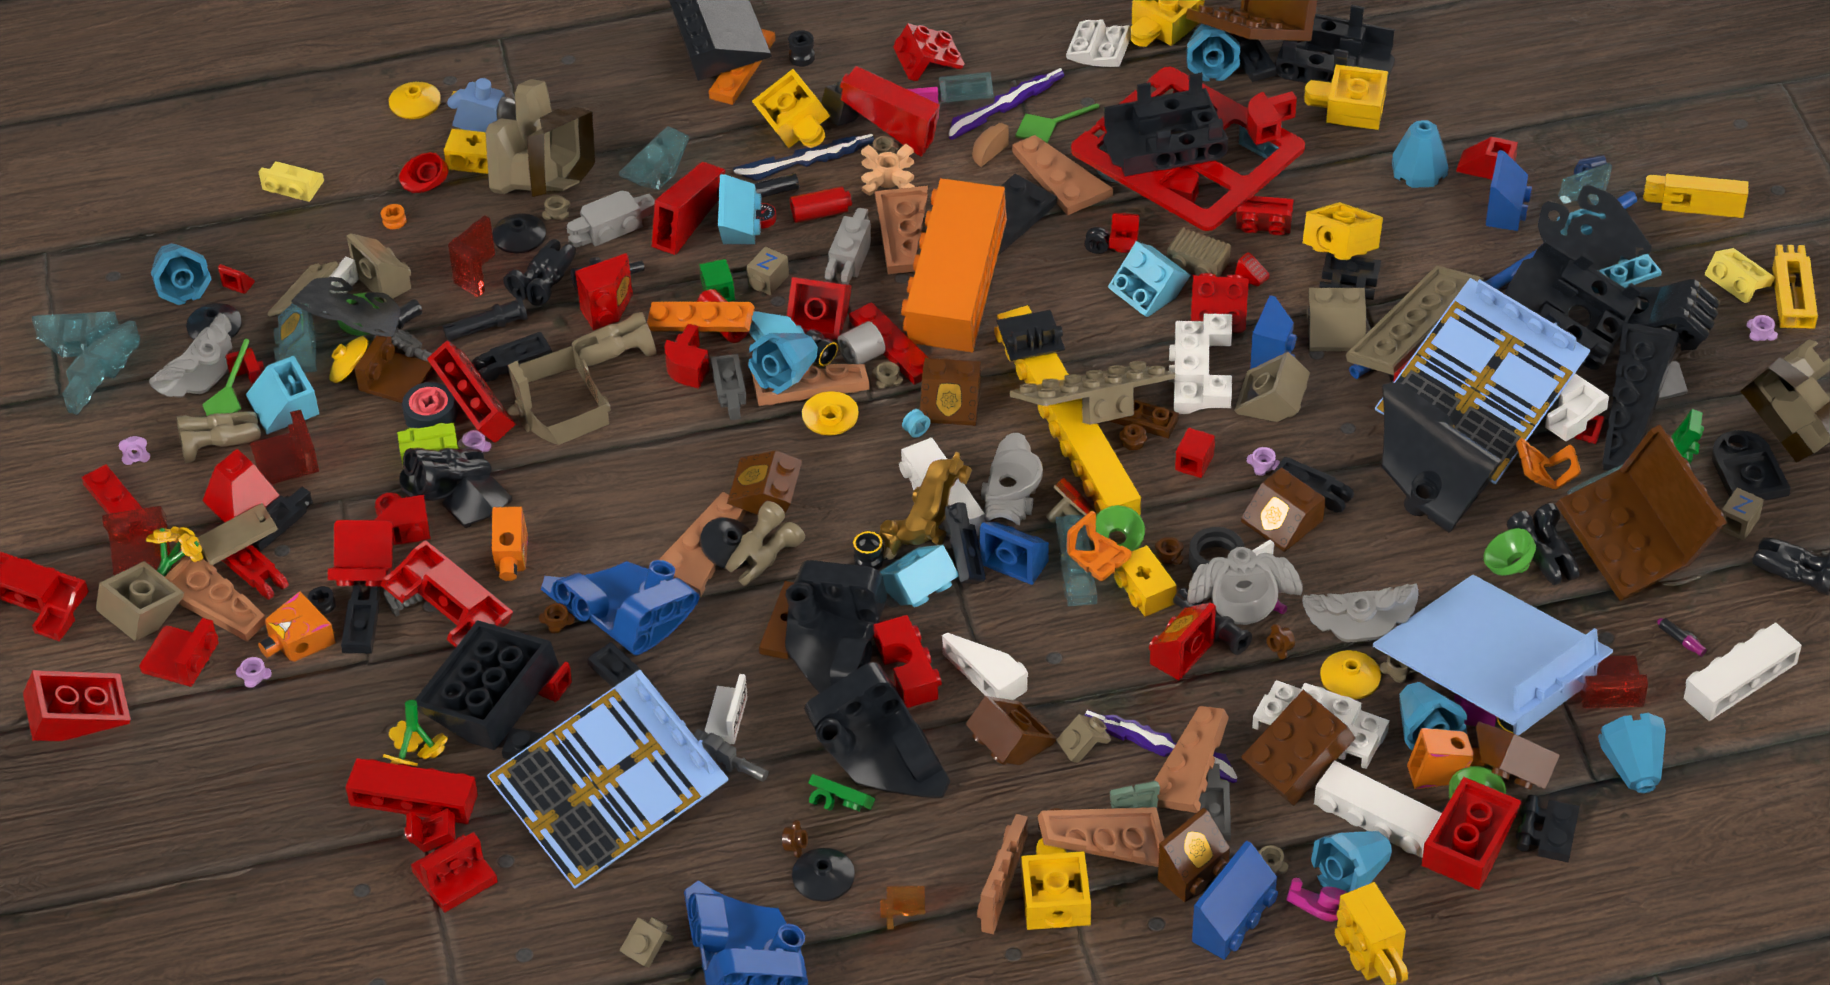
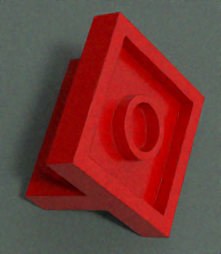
M474 832L467 836L463 834L410 864L413 874L444 913L498 882L497 875L483 858L480 839Z

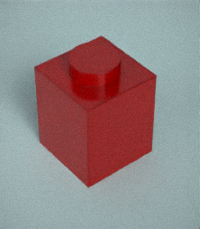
M1188 428L1176 450L1175 470L1202 478L1214 456L1215 435Z

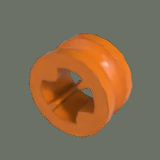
M390 204L381 210L382 222L386 228L399 229L406 224L405 211L401 205Z

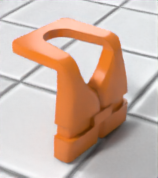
M1523 438L1516 442L1519 457L1522 459L1521 464L1524 474L1537 484L1556 490L1581 474L1575 448L1572 445L1566 446L1550 458H1547L1534 446L1529 445ZM1570 459V468L1556 481L1552 479L1544 468L1555 466Z
M1090 511L1067 532L1068 555L1086 572H1091L1092 576L1099 581H1104L1115 572V568L1121 567L1132 556L1131 550L1117 545V542L1096 532V513L1094 511ZM1084 525L1086 526L1088 537L1095 546V550L1082 551L1075 549L1078 532Z

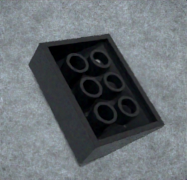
M669 0L677 27L698 81L772 57L750 0Z
M477 620L415 699L418 711L466 741L496 750L510 729L559 667L551 641Z

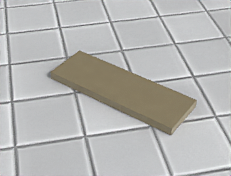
M1436 266L1346 353L1347 362L1394 375L1400 367L1412 358L1469 278L1477 282L1479 279L1484 282V278Z

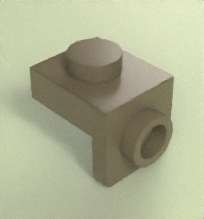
M1078 714L1056 741L1070 761L1079 763L1097 742L1108 744L1111 738L1105 731L1107 729L1106 725L1099 718Z
M638 917L619 951L649 968L664 940L671 942L674 936L666 932L668 925L660 920L651 917L647 921Z

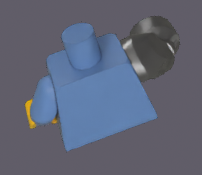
M480 78L476 83L469 82L466 89L453 91L447 101L451 109L457 108L452 126L464 130L486 132L490 123L501 118L516 120L515 100L505 97L503 91L491 88V82L486 78Z

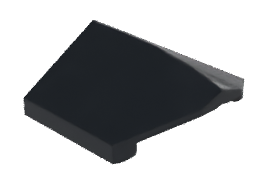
M490 474L465 476L456 485L453 493L446 497L442 503L464 528H468L472 523L491 517L493 507H505L507 503L512 501V496Z

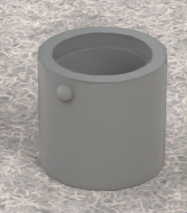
M870 321L841 334L837 339L839 350L848 364H864L885 352L883 337L878 328Z

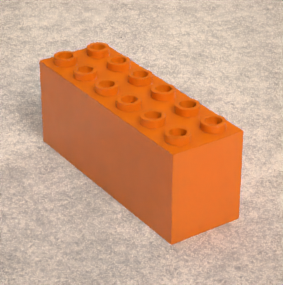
M940 178L938 188H934L931 195L932 211L928 210L926 213V233L922 232L920 236L919 248L921 252L920 255L916 254L914 258L913 270L915 275L914 277L910 276L907 292L910 294L908 299H904L902 303L901 315L905 316L903 331L907 332L908 338L914 344L973 352L1007 221L1005 187Z

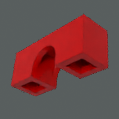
M908 615L874 624V641L884 665L893 662L906 663L903 666L893 668L894 686L906 707L910 708L937 700L938 687L942 686L941 677L937 668L932 669L930 665L932 661L928 648L922 647L920 643L921 634L918 626H912Z

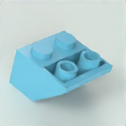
M1136 241L1108 285V288L1144 316L1149 317L1176 299L1190 274L1153 246Z
M295 356L268 365L246 394L247 400L257 414V418L266 434L319 415L315 391Z

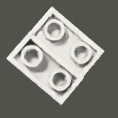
M1103 19L1081 21L1077 26L1066 57L1069 60L1092 66L1119 67L1131 39L1130 25L1106 27Z

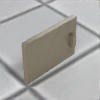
M334 261L323 265L319 263L311 265L270 309L268 316L271 317L283 312L299 310L300 308L293 304L291 300L310 281L316 278L329 277L339 264Z
M263 503L197 538L210 565H214L277 531L278 528Z

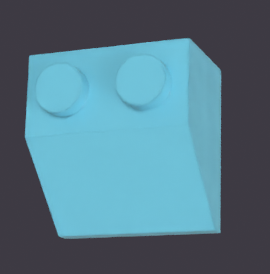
M720 175L718 228L722 243L755 244V235H760V219H756V210H761V193H756L755 184L728 175Z
M944 545L918 547L879 571L883 576L886 592L901 606L913 605V607H918L929 600L928 595L934 591L939 593L951 587V581L959 576Z

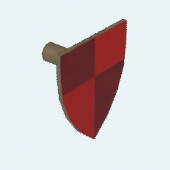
M1064 477L1053 486L1064 497L1046 515L1047 519L1053 524L1063 514L1076 524L1090 511L1096 513L1087 500Z

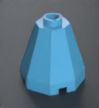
M1201 24L1187 43V68L1194 74L1202 72L1203 81H1210L1209 78H1216V81H1224L1240 67V44L1228 32Z
M1428 120L1414 122L1408 128L1392 154L1394 178L1400 181L1401 177L1406 180V185L1409 187L1418 188L1434 187L1438 184L1441 177L1444 179L1448 175L1446 152L1437 125Z
M173 243L160 247L151 270L158 296L177 305L185 304V301L189 299L193 301L200 299L212 280L204 256Z
M769 333L750 345L749 353L753 351V356L749 359L748 367L760 387L765 389L770 387L775 389L772 392L780 394L801 380L817 358L818 347L813 338L804 333Z
M1421 682L1409 684L1399 694L1404 740L1409 749L1413 750L1420 730L1423 728L1463 731L1467 733V727L1464 724V719L1467 720V714L1462 706Z
M1650 713L1640 714L1641 720L1633 721L1632 715L1620 717L1602 726V734L1598 736L1601 749L1627 787L1638 793L1653 791L1656 788L1655 786L1660 783L1662 776L1666 733L1663 718Z
M1379 831L1336 833L1315 840L1311 862L1314 868L1319 866L1322 873L1317 876L1320 885L1323 887H1336L1350 892L1370 884L1390 861L1392 853L1391 843Z

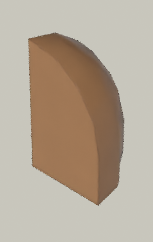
M998 123L995 126H990L976 139L972 157L974 162L980 167L1009 145L1008 125Z

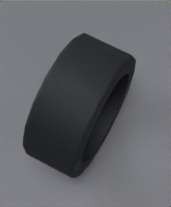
M1209 527L1202 529L1190 541L1189 566L1192 572L1195 573L1200 564H1209L1210 561L1205 560L1199 555L1206 548L1222 547L1231 551L1237 547H1245L1239 535L1227 528Z

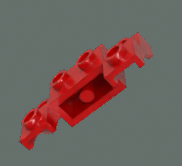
M426 540L416 546L398 567L383 578L381 586L401 603H404L418 593L455 623L457 627L449 632L446 639L455 647H457L477 620L504 627L509 623L513 614L510 608Z
M0 552V600L40 613L32 625L34 633L60 642L75 622L73 612L89 592L86 581L59 572L55 568L35 564L29 559H21Z

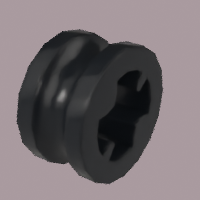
M1101 227L1090 228L1086 233L1085 248L1094 254L1104 253L1109 246V232Z
M320 586L309 592L307 599L322 615L330 613L336 607L333 591L329 587ZM324 598L325 601L319 603L318 599Z

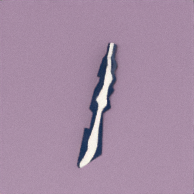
M870 133L863 136H851L832 140V143L795 150L793 155L777 160L773 156L734 167L733 173L759 181L796 164L808 167L816 161L827 162L829 159H839L844 154L854 153L863 146L873 144L874 137Z

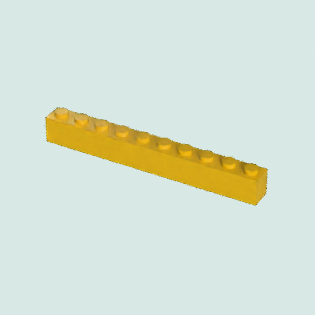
M1028 305L997 314V320L1030 314L1032 311ZM997 325V327H994L996 339L1005 346ZM1005 347L1006 356H1007L1008 360L1010 361L1009 355H1008L1007 350H1006V347ZM1056 352L1013 361L1016 365L1019 379L1024 380L1025 383L1039 385L1042 384V380H1064V376L1069 375ZM1082 398L1048 406L1038 404L1040 416L1043 419H1047L1053 438H1058L1063 456L1065 458L1069 457L1074 475L1076 477L1080 476L1086 496L1092 497L1096 513L1098 514L1107 507L1119 505L1129 507L1140 515L1141 497L1097 423L1091 425L1083 423Z

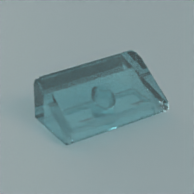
M991 72L939 77L938 84L942 103L994 98Z

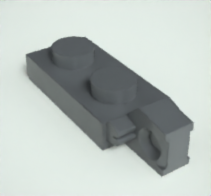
M738 353L710 357L718 403H720L721 407H728L730 421L741 419L740 405L746 404V391Z
M1214 763L1213 769H1209L1207 773L1208 785L1206 791L1201 793L1199 798L1201 803L1200 810L1203 807L1208 810L1225 841H1231L1230 785L1227 780H1220V764Z

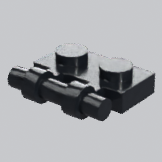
M1327 252L1322 279L1332 281L1331 283L1320 281L1319 288H1365V285L1377 286L1381 260L1352 256L1349 260H1340L1334 257L1335 254ZM1341 282L1353 283V284H1356V286L1344 285V284H1340V283H1341ZM1365 288V299L1374 300L1375 289Z
M1528 795L1526 803L1521 807V825L1516 830L1517 849L1528 851L1530 845L1539 846L1538 857L1569 863L1580 806L1549 800L1547 809H1542L1538 806L1539 798L1536 795ZM1534 822L1544 824L1543 830H1535L1533 828Z

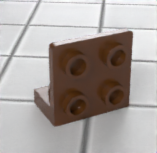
M377 335L355 366L359 391L399 403L403 402V397L408 390L424 383L433 370L428 361L407 357L404 354L395 352L391 337Z

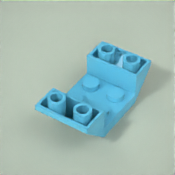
M1585 209L1571 212L1564 229L1561 230V234L1567 235V229L1573 218L1585 213L1598 216L1601 219H1605L1606 215ZM1584 224L1581 226V232L1585 235H1590L1592 227ZM1648 254L1630 260L1621 256L1618 261L1619 264L1599 270L1600 273L1624 288L1629 283L1635 285L1662 274L1660 268ZM1591 286L1595 293H1599L1597 288Z

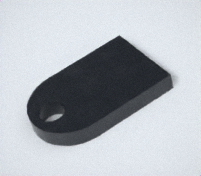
M1734 430L1726 432L1717 438L1713 446L1712 462L1729 497L1732 496L1737 488L1764 499V501L1789 496L1791 487L1769 444L1761 436L1749 431ZM1730 443H1740L1743 447H1734Z

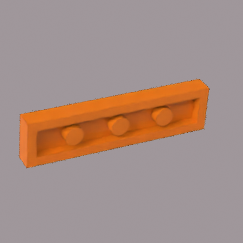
M761 29L770 49L775 42V32ZM762 60L721 73L709 90V99L733 105Z
M652 302L647 324L650 331H684L687 324L698 326L699 332H749L755 307L751 302Z

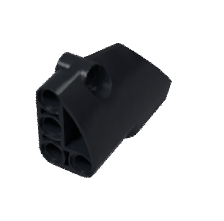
M1401 382L1383 384L1384 437L1381 467L1406 495L1404 500L1406 511L1414 516L1426 514L1429 520L1450 533L1486 488L1502 460L1453 427L1452 420L1446 413Z
M814 560L804 561L800 566L794 584L788 587L785 594L788 603L785 649L818 693H821L855 670L870 663L874 624L879 623L887 601V593L882 574L872 567Z
M872 662L860 667L806 703L804 710L816 731L817 739L858 785L909 796L943 798L950 784V779L917 722L913 720L891 678L879 664Z

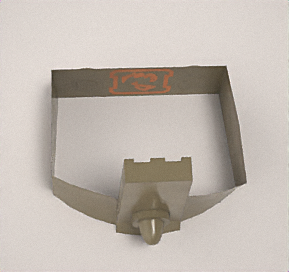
M573 346L522 363L520 366L518 361L508 365L516 400L507 409V413L509 415H517L521 425L527 432L532 431L548 442L560 445L609 425L608 412L611 411L608 399L599 392L589 375V369L585 360L579 358ZM577 368L599 407L577 417L546 427L531 411L532 403L528 382Z

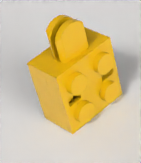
M1133 0L1131 41L1135 45L1146 47L1157 38L1173 46L1199 24L1198 22L1186 19L1187 9H1198L1199 5H1204L1205 0Z
M1336 64L1332 83L1310 80L1306 84L1304 101L1308 106L1327 108L1326 123L1379 130L1386 97L1388 71Z
M794 69L752 100L788 148L799 140L808 148L816 147L824 140L825 132L820 124L830 115Z
M1341 202L1306 212L1302 243L1312 246L1315 251L1335 254L1334 257L1340 260H1349L1352 256L1365 255L1368 251L1379 248L1383 217Z
M1041 838L1036 846V855L1021 856V879L1027 930L1091 925V900L1085 852L1067 853L1066 849L1044 845L1043 838Z
M1375 882L1340 895L1335 936L1341 946H1345L1349 951L1354 968L1357 971L1361 970L1366 980L1380 976L1385 985H1396L1397 982L1402 983L1408 979L1406 965L1402 961L1406 930Z

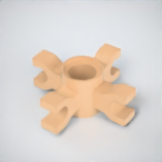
M907 144L902 146L896 154L892 152L878 154L869 145L862 149L861 154L866 157L862 161V166L867 169H873L872 172H867L861 176V180L866 183L862 187V192L870 196L879 186L892 188L897 185L899 189L915 187L909 183L914 179V175L909 171L902 170L914 164V159L909 157V155L914 153V149Z

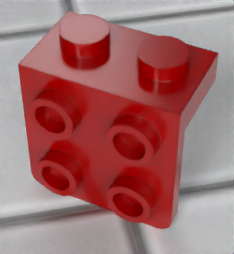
M907 23L893 45L909 80L918 81L929 62L956 69H962L965 65L960 52L952 40V36L943 30L936 31L928 29L923 25L917 26Z
M1253 196L1243 206L1237 207L1236 229H1241L1245 233L1269 231V234L1277 236L1291 233L1294 199Z
M1201 273L1199 276L1193 275L1191 321H1204V314H1232V333H1243L1246 330L1249 278H1243L1241 275L1216 277L1215 274Z
M337 520L334 523V567L328 568V580H336L337 586H353L354 581H365V586H381L383 578L393 571L392 522L389 520Z
M202 618L193 632L172 626L163 627L139 665L140 671L143 674L192 687L219 643L213 620Z

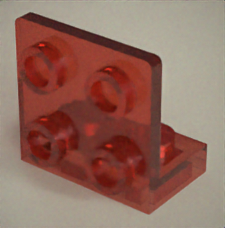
M486 215L477 222H474L467 230L448 244L454 283L476 297L485 292L482 266L495 256L491 221Z
M301 409L290 412L292 424L287 425L289 433L250 444L258 470L271 485L319 472L315 448Z
M156 506L102 515L103 526L109 534L114 576L143 561L157 570L162 560L160 543L146 542V538H148V535L153 534L154 530L160 528L168 529L167 517L162 507ZM166 542L167 555L169 556L171 553L170 542Z
M1608 656L1599 662L1597 675L1585 676L1583 689L1580 690L1582 707H1644L1648 680L1647 674L1639 675L1636 656Z

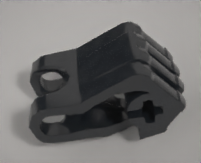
M1688 279L1663 287H1639L1643 292L1637 297L1647 302L1638 301L1634 312L1637 314H1631L1627 323L1679 332L1678 343L1681 344V351L1695 350L1699 344L1706 340L1709 331L1714 326V319L1717 317V308L1720 302L1699 281Z

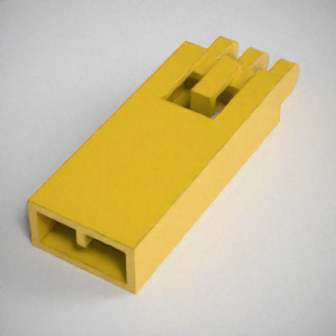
M1666 174V176L1648 175L1646 177L1643 199L1647 202L1661 203V210L1743 218L1748 197V181Z
M1776 244V256L1772 271L1775 277L1774 286L1780 328L1815 329L1818 314L1810 257H1806L1805 245H1798L1797 253H1795L1794 245H1787L1786 252H1783V245ZM1794 273H1799L1801 287H1795L1796 275Z

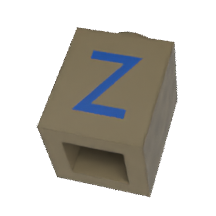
M764 247L747 265L748 286L757 291L772 295L789 276L788 256Z
M1737 488L1721 510L1727 522L1721 531L1744 541L1760 519L1764 499Z

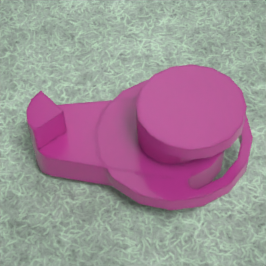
M1300 878L1292 879L1286 901L1321 920L1329 922L1338 920L1337 910H1339L1340 895L1348 892L1336 887L1326 886L1322 887L1320 894H1316L1301 888L1303 883Z

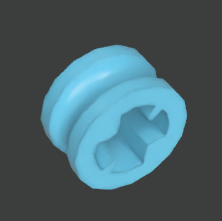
M914 409L905 416L902 427L912 437L917 438L928 430L931 422L929 417L924 415L920 409Z

